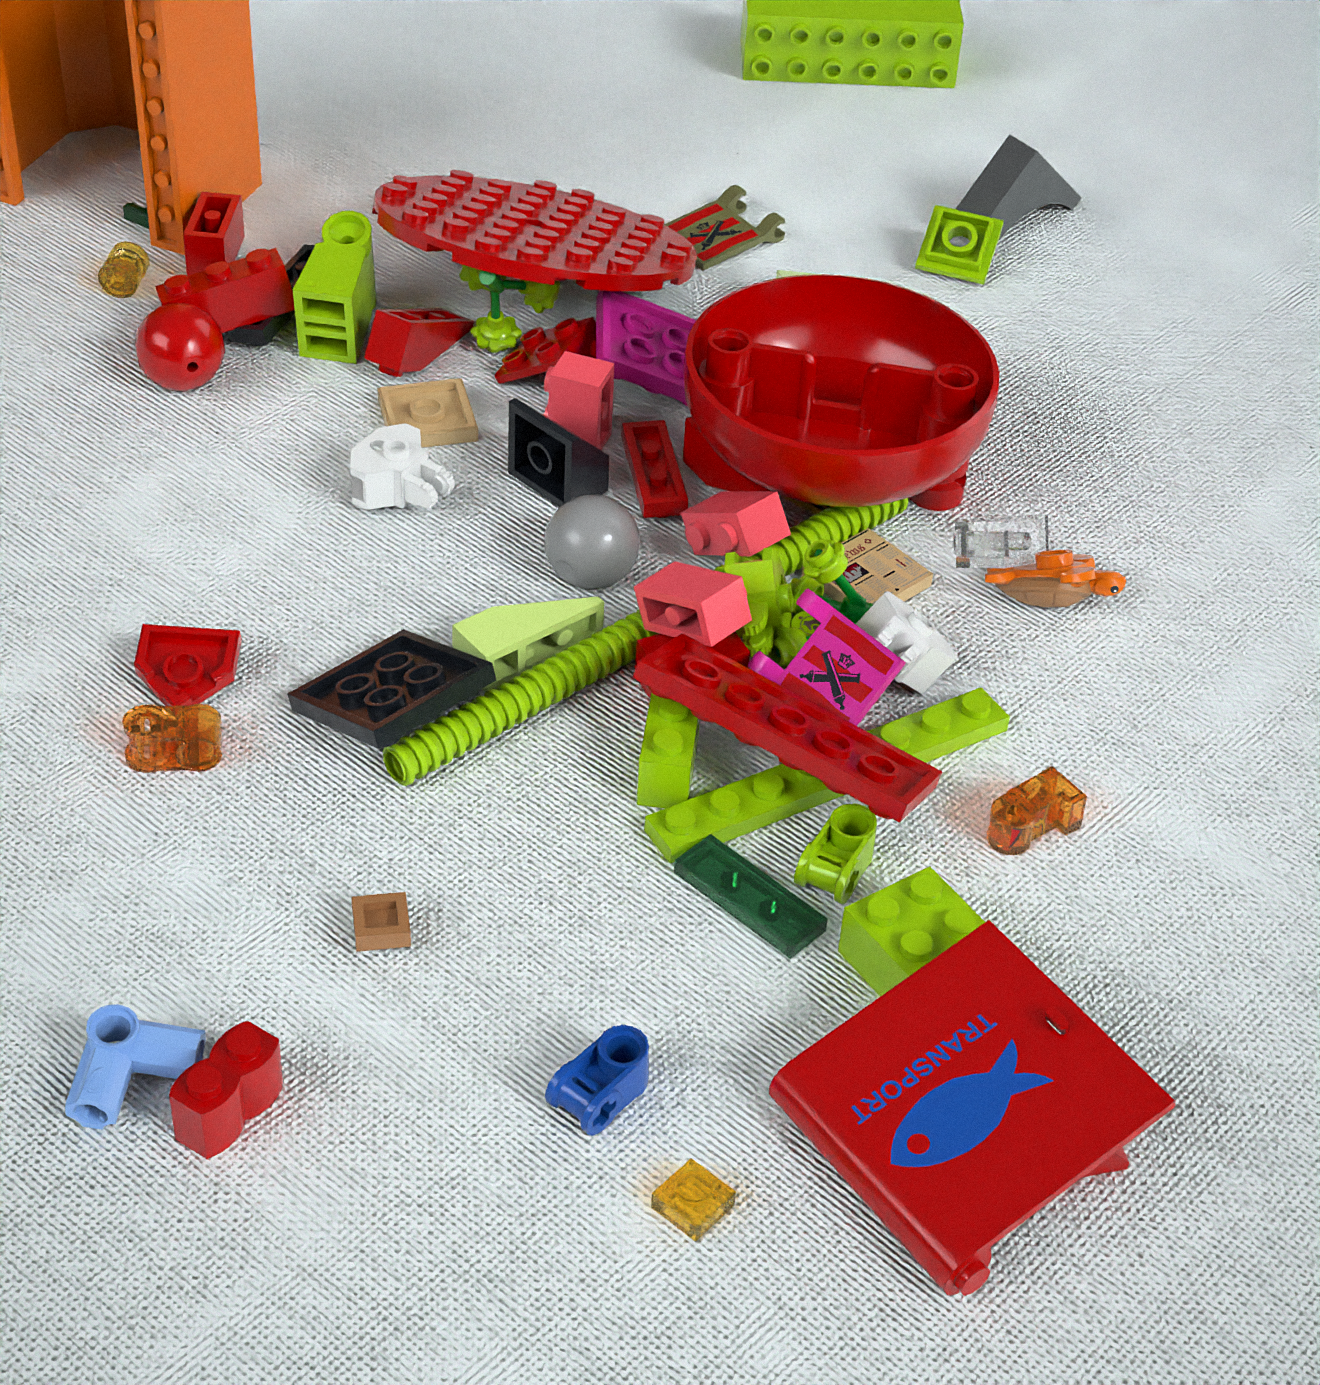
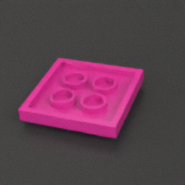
M600 290L596 297V359L615 363L614 379L626 380L642 386L650 393L666 395L688 406L685 399L683 363L687 338L696 320L623 291Z

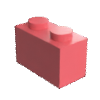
M565 351L555 367L550 366L545 375L544 391L549 393V399L544 415L602 450L612 435L615 363Z
M777 491L719 492L681 512L685 525V536L693 549L694 555L725 556L726 553L736 552L739 556H752L762 551L763 548H767L791 535Z
M674 561L634 586L645 630L672 637H677L683 633L704 645L712 647L752 621L747 591L744 587L742 576Z

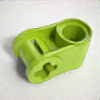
M856 803L837 807L816 838L804 849L795 870L794 883L802 887L807 884L833 894L836 902L845 904L852 896L859 879L872 862L877 829L875 814L864 805Z

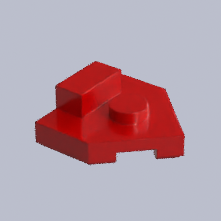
M142 624L134 661L136 674L176 718H179L235 680L242 643L241 633L239 630Z

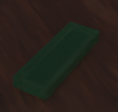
M712 834L675 859L674 873L790 959L826 932L828 918Z

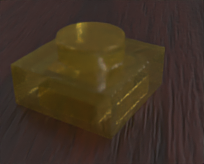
M691 1158L652 1193L651 1208L696 1242L735 1206L736 1191Z

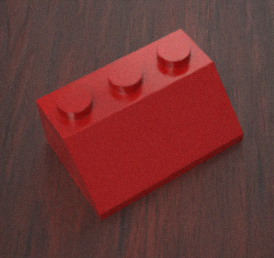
M276 248L270 250L257 249L249 252L245 258L229 263L216 262L206 267L204 271L189 276L175 275L168 278L164 284L155 286L161 306L174 302L193 304L213 317L221 328V333L295 310L293 291L285 265Z

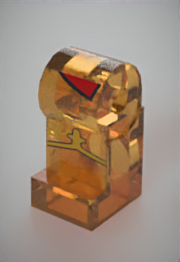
M1051 766L1008 790L1007 793L993 801L990 811V826L987 830V841L999 853L1018 855L1029 849L1031 841L1055 828H1058L1067 836L1081 828L1087 796Z

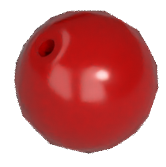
M174 302L158 307L145 317L138 327L135 339L139 367L151 381L170 391H188L201 387L217 373L222 366L225 354L219 325L211 315L190 303Z

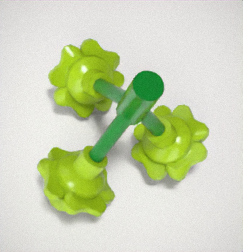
M462 265L459 274L461 280L469 281L468 286L472 291L479 289L490 291L491 311L487 317L477 318V326L471 328V335L477 339L478 348H485L492 353L514 348L517 344L516 339L522 336L521 329L515 324V318L511 316L504 318L503 312L500 311L499 294L504 289L518 290L521 294H525V305L532 306L535 312L540 314L545 309L553 308L561 289L560 281H555L554 285L521 279L519 281L506 280V276Z

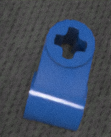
M619 1025L607 1029L574 1060L564 1064L554 1074L546 1088V1102L555 1108L563 1107L579 1119L582 1130L588 1135L599 1134L613 1121L618 1113L635 1098L642 1095L647 1088L649 1079V1043L647 1037L641 1030L633 1026Z

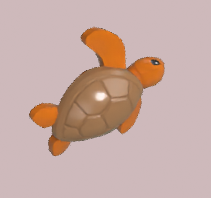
M1072 550L1035 553L1036 563L1017 567L1012 565L987 566V573L985 574L986 583L995 584L998 589L1009 597L1024 604L1043 608L1068 607L1079 603L1092 593L1104 597L1114 596L1120 593L1126 585L1125 576H1122L1119 572L1094 570L1096 568L1094 556L1073 554Z

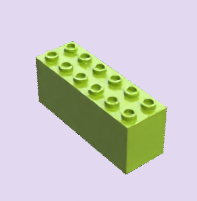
M743 0L740 37L743 80L955 88L964 27L960 0Z

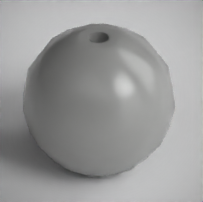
M600 494L578 496L561 505L546 526L545 553L548 562L556 574L569 584L584 590L611 587L623 579L636 562L639 552L640 533L635 520L628 510L612 498Z

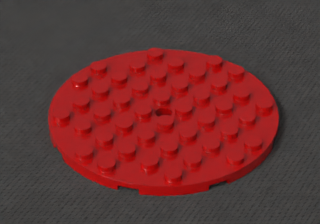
M451 170L450 176H394L393 181L379 186L374 195L372 214L378 215L377 223L396 238L425 252L443 250L452 252L451 261L458 264L526 281L554 285L555 281L574 279L576 284L588 290L627 292L662 289L663 281L670 280V283L674 285H681L693 276L697 259L694 246L685 237L665 226L663 218L649 214L641 215L625 208L594 199L595 194L587 190L572 189L571 193L557 190L556 184L543 180H536L534 185L500 179L478 178L466 171Z

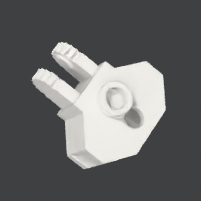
M409 424L379 427L350 449L351 475L354 476L351 478L352 504L365 510L394 505L404 508L409 502L416 506L420 505L422 508L430 509L438 502V493L448 494L455 487L454 484L456 482L452 476L453 474L446 470L445 467L442 468L441 465L429 460L428 450L421 447L420 429ZM374 446H383L382 450L372 449Z
M889 591L885 592L856 623L862 630L906 662L894 679L898 683L900 681L922 695L958 658L948 642L936 631V628L928 618Z

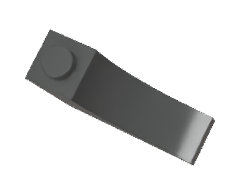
M1009 134L956 207V210L1004 220L999 237L1000 240L1018 220L1029 212L1049 204H1062L1073 210L1081 200V196L1037 150Z

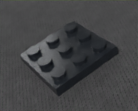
M403 629L289 692L287 695L292 711L379 749L397 743L403 734L415 727L436 720L441 712L458 702L474 698L478 695L479 690L496 681V676L491 662Z

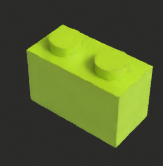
M651 693L639 759L637 805L668 808L689 800L700 719L695 717L690 709L672 699L658 697Z

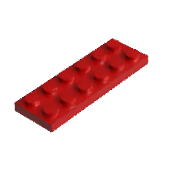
M683 633L640 659L632 677L647 685L648 690L654 695L664 699H672L689 708L691 713L698 719L706 722H715L730 730L742 743L750 746H759L778 756L779 761L783 765L794 770H803L822 780L829 790L838 794H848L868 805L872 813L881 818L894 819L900 823L936 789L943 773L937 768Z

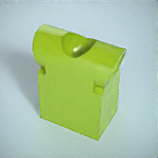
M341 211L333 214L325 221L322 227V243H316L293 288L300 357L357 364L372 317L371 311L377 304L372 226L368 218L362 213Z

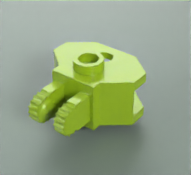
M773 547L763 548L762 560L743 562L736 552L726 553L725 573L742 576L752 621L736 630V633L740 638H743V643L750 651V657H753L757 651L768 655L772 651L771 648H773L774 634H777L776 629L779 627L791 628V612H793L794 608L792 589L790 584L786 582L779 553Z

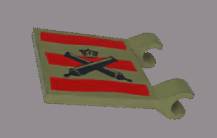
M732 185L716 201L664 225L685 237L694 246L697 253L695 265L704 271L763 242H781L785 237V233L777 227L784 224L785 219L777 213H770L755 228L739 216V214L745 212L746 204L738 199L746 195V190L738 185Z

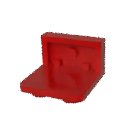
M594 317L576 321L575 318H568L558 323L554 328L543 330L542 327H537L526 332L520 338L521 344L516 350L510 352L502 359L503 365L494 374L498 384L546 372L550 366L555 367L565 351L596 358V321Z

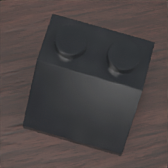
M516 398L509 401L508 473L559 507L574 497L593 494L603 495L608 492L610 457L608 454Z

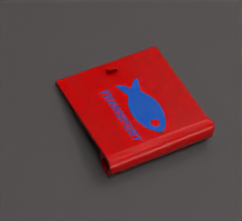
M990 920L980 925L790 1060L777 1072L769 1085V1095L945 1294L952 1296L958 1293H962L965 1296L970 1295L986 1282L990 1275L988 1266L992 1256L991 1246L1175 1108V1100ZM1047 1020H1048L1060 1033H1058V1032L1047 1022Z

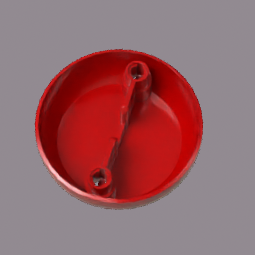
M810 274L787 276L754 283L729 293L708 307L693 324L687 338L683 363L685 399L689 411L706 442L729 467L760 487L769 491H777L778 495L801 502L832 507H865L891 503L918 495L945 480L970 458L984 440L995 411L999 391V368L996 357L988 342L964 317L942 303L908 288L883 281L846 275Z

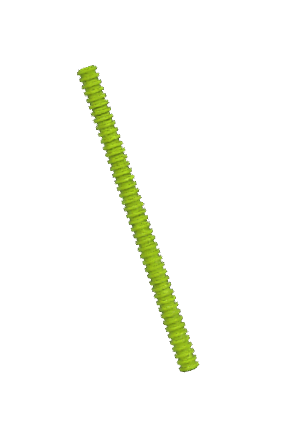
M908 498L876 506H830L820 511L819 514H815L798 525L789 528L791 535L769 547H773L779 553L784 574L788 576L794 573L795 570L802 568L805 551L815 541L832 539L835 542H843L867 528L872 530L876 526L883 524L886 520L903 513L908 507ZM763 550L752 556L740 557L743 562L762 560ZM724 565L718 566L714 569L715 571L725 573ZM638 609L636 613H631L625 619L616 621L614 625L603 628L602 631H598L592 634L591 637L581 640L579 644H574L568 647L567 650L560 651L555 657L547 658L544 663L534 665L532 670H525L520 676L510 678L508 683H501L497 685L496 689L486 691L483 696L480 695L473 698L472 702L460 705L459 709H453L446 716L438 717L434 723H427L423 725L421 730L416 729L410 732L409 737L403 736L396 744L384 747L383 761L388 773L396 782L403 786L412 784L415 778H423L427 772L439 769L440 764L446 765L450 763L453 758L464 755L465 751H471L478 744L481 745L488 742L490 737L499 736L502 731L513 728L514 724H520L526 718L537 715L538 711L548 709L550 704H557L562 698L573 695L574 691H580L586 685L595 683L597 679L606 677L609 672H614L620 666L629 664L636 658V640L660 633L644 629L640 610Z

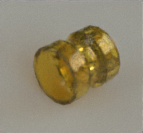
M124 241L113 246L107 260L103 263L98 273V282L102 289L111 296L123 299L131 297L136 293L141 279L144 278L150 266L146 251L133 242Z

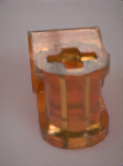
M146 704L136 706L124 714L122 720L123 730L129 737V744L125 749L126 764L133 770L144 773L177 770L201 772L216 767L221 761L222 718L220 713L209 705L155 706ZM146 719L150 722L149 731H145L144 721ZM149 746V758L144 756V747Z

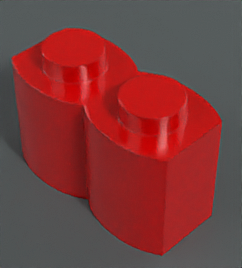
M245 1021L230 1028L216 1041L211 1049L209 1058L203 1059L187 1068L176 1079L169 1093L175 1140L205 1159L214 1157L231 1146L241 1134L245 1121L267 1110L275 1102L282 1090L283 1076L279 1039L253 1023Z

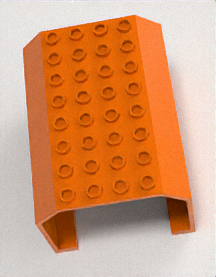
M0 0V202L16 206L25 199L21 172L68 133L115 125L139 131L151 246L185 255L183 233L201 192L242 195L243 202L262 185L249 0Z

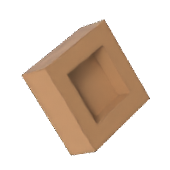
M406 892L351 897L356 952L411 947Z

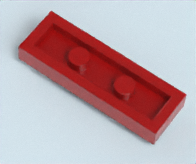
M665 420L622 423L621 438L643 518H666L681 515V512L688 509L689 500Z

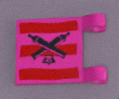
M806 589L797 599L796 604L821 624L785 670L761 651H757L748 663V667L754 672L857 726L906 662L810 589Z

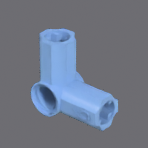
M122 1005L100 1007L91 1014L87 1021V1042L65 1104L66 1116L78 1121L82 1127L102 1130L104 1126L116 1124L131 1075L136 1072L177 1079L187 1068L203 1060L206 1043L205 1030L138 1020L135 1012Z

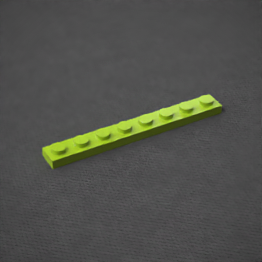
M980 687L867 732L927 763L1007 731L1010 716ZM780 764L645 816L644 831L671 864L841 797L843 794L829 790L822 780L803 770H794Z

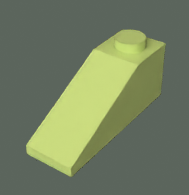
M598 596L490 607L452 625V646L457 650L493 664L496 681L482 688L486 692L490 689H496L497 685L501 683H508L510 678L520 676L525 670H532L534 665L544 663L547 658L555 657L560 651L567 650L568 647L579 644L581 640L591 637L592 634L598 631H602L604 601Z

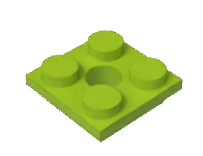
M935 205L915 269L984 285L1004 220ZM962 236L970 242L965 246L957 247L949 241L954 237Z

